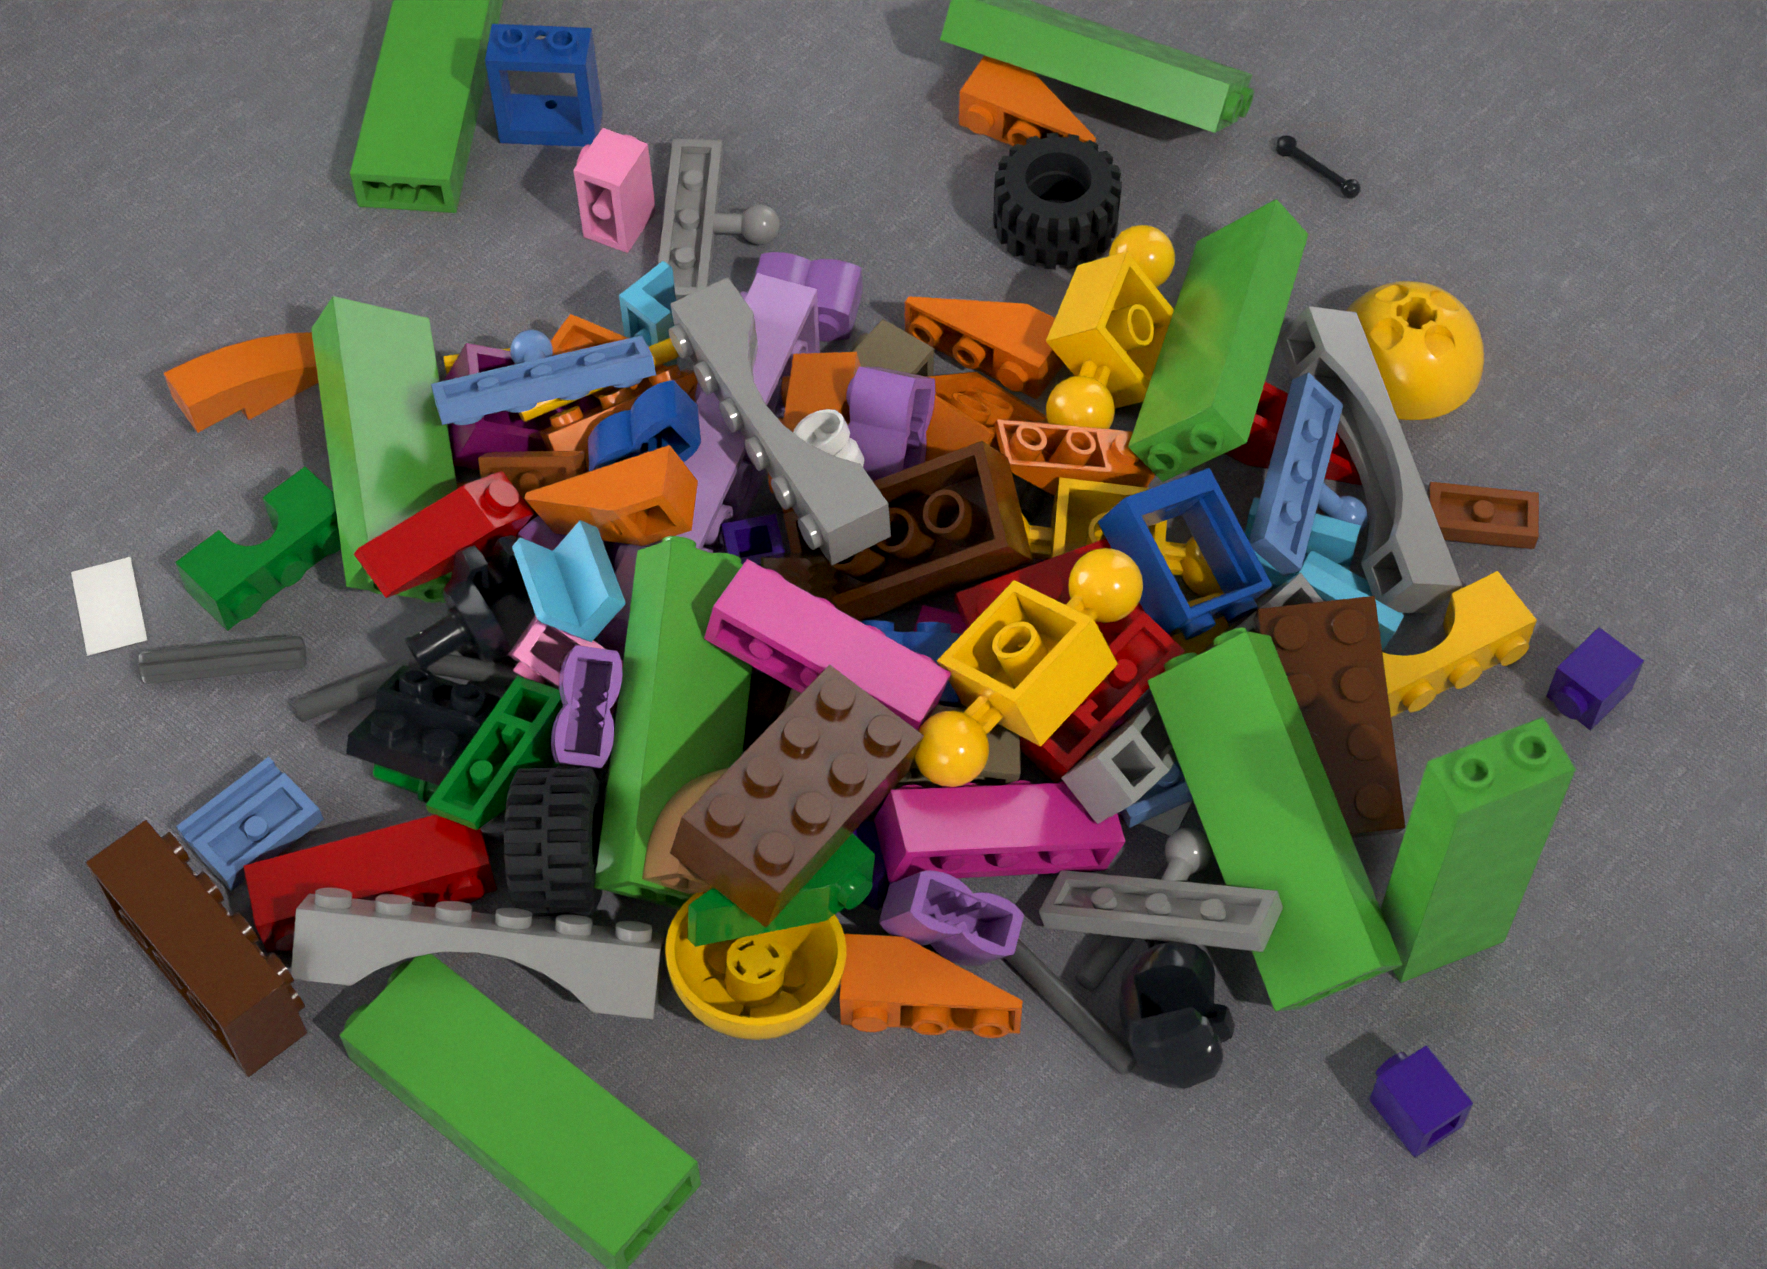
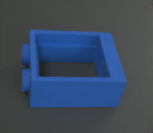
M492 24L485 64L500 143L573 147L591 145L600 132L603 113L592 28ZM538 36H545L544 39H536ZM508 71L574 73L577 96L511 94Z
M1210 468L1128 496L1098 521L1111 548L1127 554L1137 564L1143 579V591L1139 602L1144 611L1169 636L1182 633L1185 640L1192 639L1213 628L1216 625L1214 620L1222 616L1225 617L1227 623L1235 622L1254 612L1258 608L1254 600L1273 586ZM1179 515L1183 516L1224 593L1221 596L1192 607L1186 601L1148 529L1149 526Z

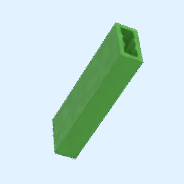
M393 0L350 171L358 207L457 213L487 77L485 57L492 24L499 23L503 0Z
M951 0L940 38L941 41L1214 133L1237 122L1239 116L1245 118L1254 97V89L1248 88L1252 77L1250 73L1030 0Z
M1277 199L1200 239L1196 243L1128 445L1162 482L1247 443L1308 238V233Z
M332 296L312 326L311 331L346 587L382 594L355 557L354 553L356 550L457 489L447 424L442 425L431 384L440 381L430 320L423 316ZM452 572L396 595L417 598L430 603H446L442 589L450 581Z
M668 536L664 537L661 543L637 550L622 667V684L617 706L594 888L678 910L694 894H687L642 880L649 838L664 806L681 787L705 773L730 768L742 755L752 666L704 639L713 606L743 566L741 558L729 553H709L696 548V542L689 538Z
M1237 628L1217 636L1213 640L1215 647L1198 656L1195 652H1191L1167 661L1164 664L1165 672L1147 680L1226 886L1278 891L1283 906L1281 914L1264 951H1252L1274 1010H1297L1398 968L1403 964L1272 638L1269 635L1249 632L1246 628Z
M1543 717L1427 762L1380 908L1403 964L1393 969L1400 983L1505 942L1576 771V768Z
M432 954L416 956L412 961H405L400 964L390 975L386 988L370 1004H363L350 1015L345 1024L344 1031L340 1034L348 1057L353 1063L608 1269H628L701 1185L698 1162Z

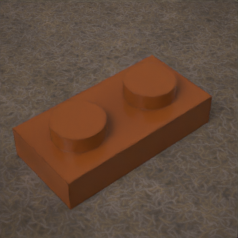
M584 451L488 452L478 457L481 478L503 471L524 500L527 492L587 473ZM525 500V502L528 504V506L531 508V510H534V509L529 505V503Z
M1430 482L1427 496L1444 540L1535 549L1539 538L1538 492Z

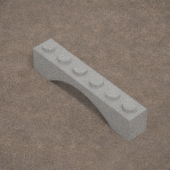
M729 277L670 303L674 326L669 328L668 331L675 350L681 358L689 356L695 364L693 366L695 376L706 395L712 393L716 395L720 401L719 409L729 430L733 433L740 430L746 439L744 442L745 448L755 468L758 471L766 469L772 477L771 486L780 505L785 510L793 508L799 517L798 526L807 545L812 550L819 547L832 566L891 537L888 502L861 464L833 456L806 443L786 428L766 406L753 379V368L758 351L754 313Z
M1308 306L1278 335V341L1293 379L1309 372L1343 404L1337 433L1352 457L1366 496L1369 529L1367 547L1361 565L1372 595L1375 596L1377 601L1397 612L1428 614L1453 592L1461 588L1462 584L1357 312Z
M1299 573L1264 595L1256 602L1258 608L1254 612L1235 621L1223 633L1237 628H1246L1247 631L1255 633L1253 619L1257 610L1261 608L1323 602V600L1302 573ZM1212 642L1200 654L1214 648V643ZM1152 696L1061 778L1097 824L1133 805L1170 771L1177 760L1154 697Z
M321 888L316 890L315 894H308L296 908L291 975L294 980L351 986L372 972L406 958L438 952H477L510 959L542 972L572 992L593 1013L653 1019L659 1002L666 933L652 932V926L635 921L619 922L616 924V928L592 925V919L580 915H560L556 917V921L532 919L530 911L518 908H501L496 910V914L472 912V906L463 902L443 901L437 903L436 908L412 905L411 898L401 895H380L376 897L375 901L353 899L352 892L345 889Z

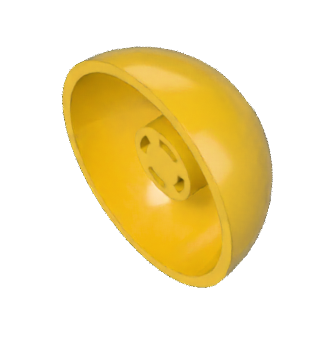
M1397 281L1369 290L1346 309V311L1357 312L1398 419L1425 420L1448 414L1463 405L1477 389L1484 366L1482 337L1469 310L1449 292L1428 283Z
M706 892L695 893L682 905L671 922L666 938L667 968L673 987L683 1004L697 1019L708 1027L727 1036L739 1039L765 1040L777 1038L792 1033L808 1024L820 1014L833 998L843 976L847 949L844 932L836 915L823 922L695 947L688 940V907L691 902Z

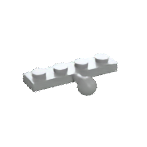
M672 139L658 264L665 261L673 268L676 301L710 285L715 233L743 234L749 242L763 245L774 240L780 230L778 214L774 209L764 204L750 206L743 214L717 213L723 159L722 140Z
M1185 827L1173 832L1165 844V857L1168 866L1161 880L1061 870L1040 908L1039 914L1047 929L1167 942L1174 941L1263 952L1283 906L1278 891L1187 882L1190 874L1198 873L1208 865L1212 855V847L1209 839L1202 831Z

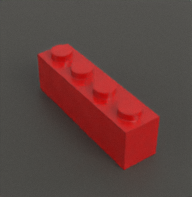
M436 814L243 865L255 925L267 953L275 950L293 951L296 908L308 894H315V891L321 888L345 889L352 892L353 899L375 901L376 897L380 895H401L411 898L412 905L436 907L437 903L443 901L471 903L481 898L485 893L497 890L481 828L475 830Z

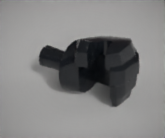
M504 536L496 541L493 548L494 555L489 563L486 562L484 556L475 545L464 548L455 554L451 579L442 589L443 597L449 608L447 609L448 616L417 634L405 638L410 652L423 671L429 668L428 666L465 645L468 648H472L483 662L506 657L534 618L535 612L512 546L518 540L515 536Z
M1145 939L1148 949L1140 952L1126 967L1122 976L1119 1010L1123 1029L1138 1067L1145 1078L1169 1088L1186 1089L1216 1076L1223 1063L1221 1043L1232 1038L1235 1024L1228 1007L1214 1003V964L1204 950L1193 944Z

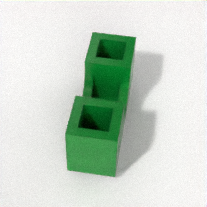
M305 466L262 497L271 525L275 530L269 539L257 545L243 546L232 542L218 530L175 562L187 593L227 631L241 620L255 615L262 604L282 589L297 583L307 570L324 557L334 554L341 549L334 492Z

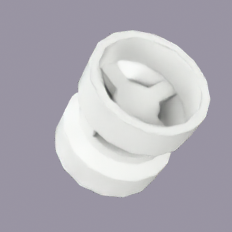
M831 409L816 411L802 419L795 427L793 433L806 443L833 456L859 463L863 467L865 461L863 453L857 442L849 437V427L842 414L838 411Z

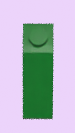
M517 675L427 802L428 812L478 830L506 809L509 787L518 769L556 768L558 764L555 763L551 752V732L555 718L563 707L559 690Z
M852 833L767 928L713 887L689 904L688 940L697 947L827 921L844 908H855L868 896L872 889L875 854Z

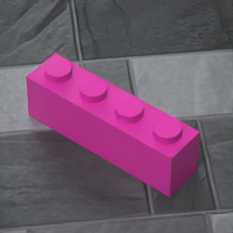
M749 559L745 561L713 606L704 637L705 640L799 693H802L830 664L917 731L935 710L951 675V672L938 666L928 656L911 651L888 638L878 628L859 622L836 609L828 600L809 594L786 581L776 571L765 569Z
M1019 780L998 786H978L975 783L969 782L965 785L949 788H923L920 785H906L889 792L874 819L889 882H896L922 871H939L955 878L1059 873L1061 870L1076 872L1105 871L1126 842L1118 814L1097 824L1064 781L1059 783L1032 784L1026 780Z

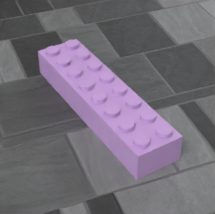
M757 273L749 292L743 291L740 293L753 311L758 351L753 368V379L766 406L777 418H784L785 408L782 402L781 385L783 376H790L793 354L820 353L817 289ZM698 383L695 399L698 405L701 444L697 451L684 462L698 480L692 531L676 536L695 541L696 548L709 553H724L721 524L746 519L767 470L758 471L755 468L745 448L744 442L746 439L740 430L734 433L729 430L719 409L720 401L714 393L706 395ZM662 540L645 546L621 543L616 554L614 571L626 604L599 633L598 644L607 650L618 651L622 661L624 660L637 550L661 543Z

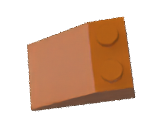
M978 372L929 376L930 378H935V402L931 421L926 431L927 447L925 462L980 441H984L1000 452L994 423L997 419L1048 424L1046 415Z

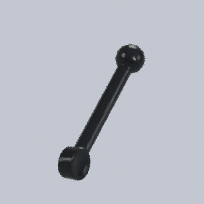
M1282 136L1277 140L1276 150L1279 155L1295 157L1340 187L1342 194L1346 198H1355L1360 193L1361 187L1357 180H1346L1296 147L1297 142L1295 138Z

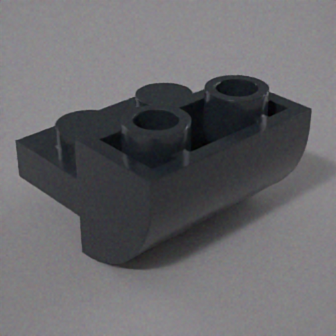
M403 665L377 689L375 709L348 734L346 754L440 785L498 704L501 697L486 693L475 685L459 684L435 676L427 669L423 671L419 667Z

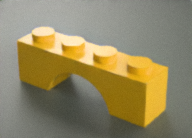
M1498 571L1451 594L1443 621L1446 639L1438 646L1424 653L1407 656L1382 652L1391 717L1405 710L1411 713L1419 711L1431 703L1437 694L1453 686L1456 689L1467 687L1477 680L1483 671L1499 663L1502 666L1510 665L1519 660L1528 651L1529 641L1537 619Z

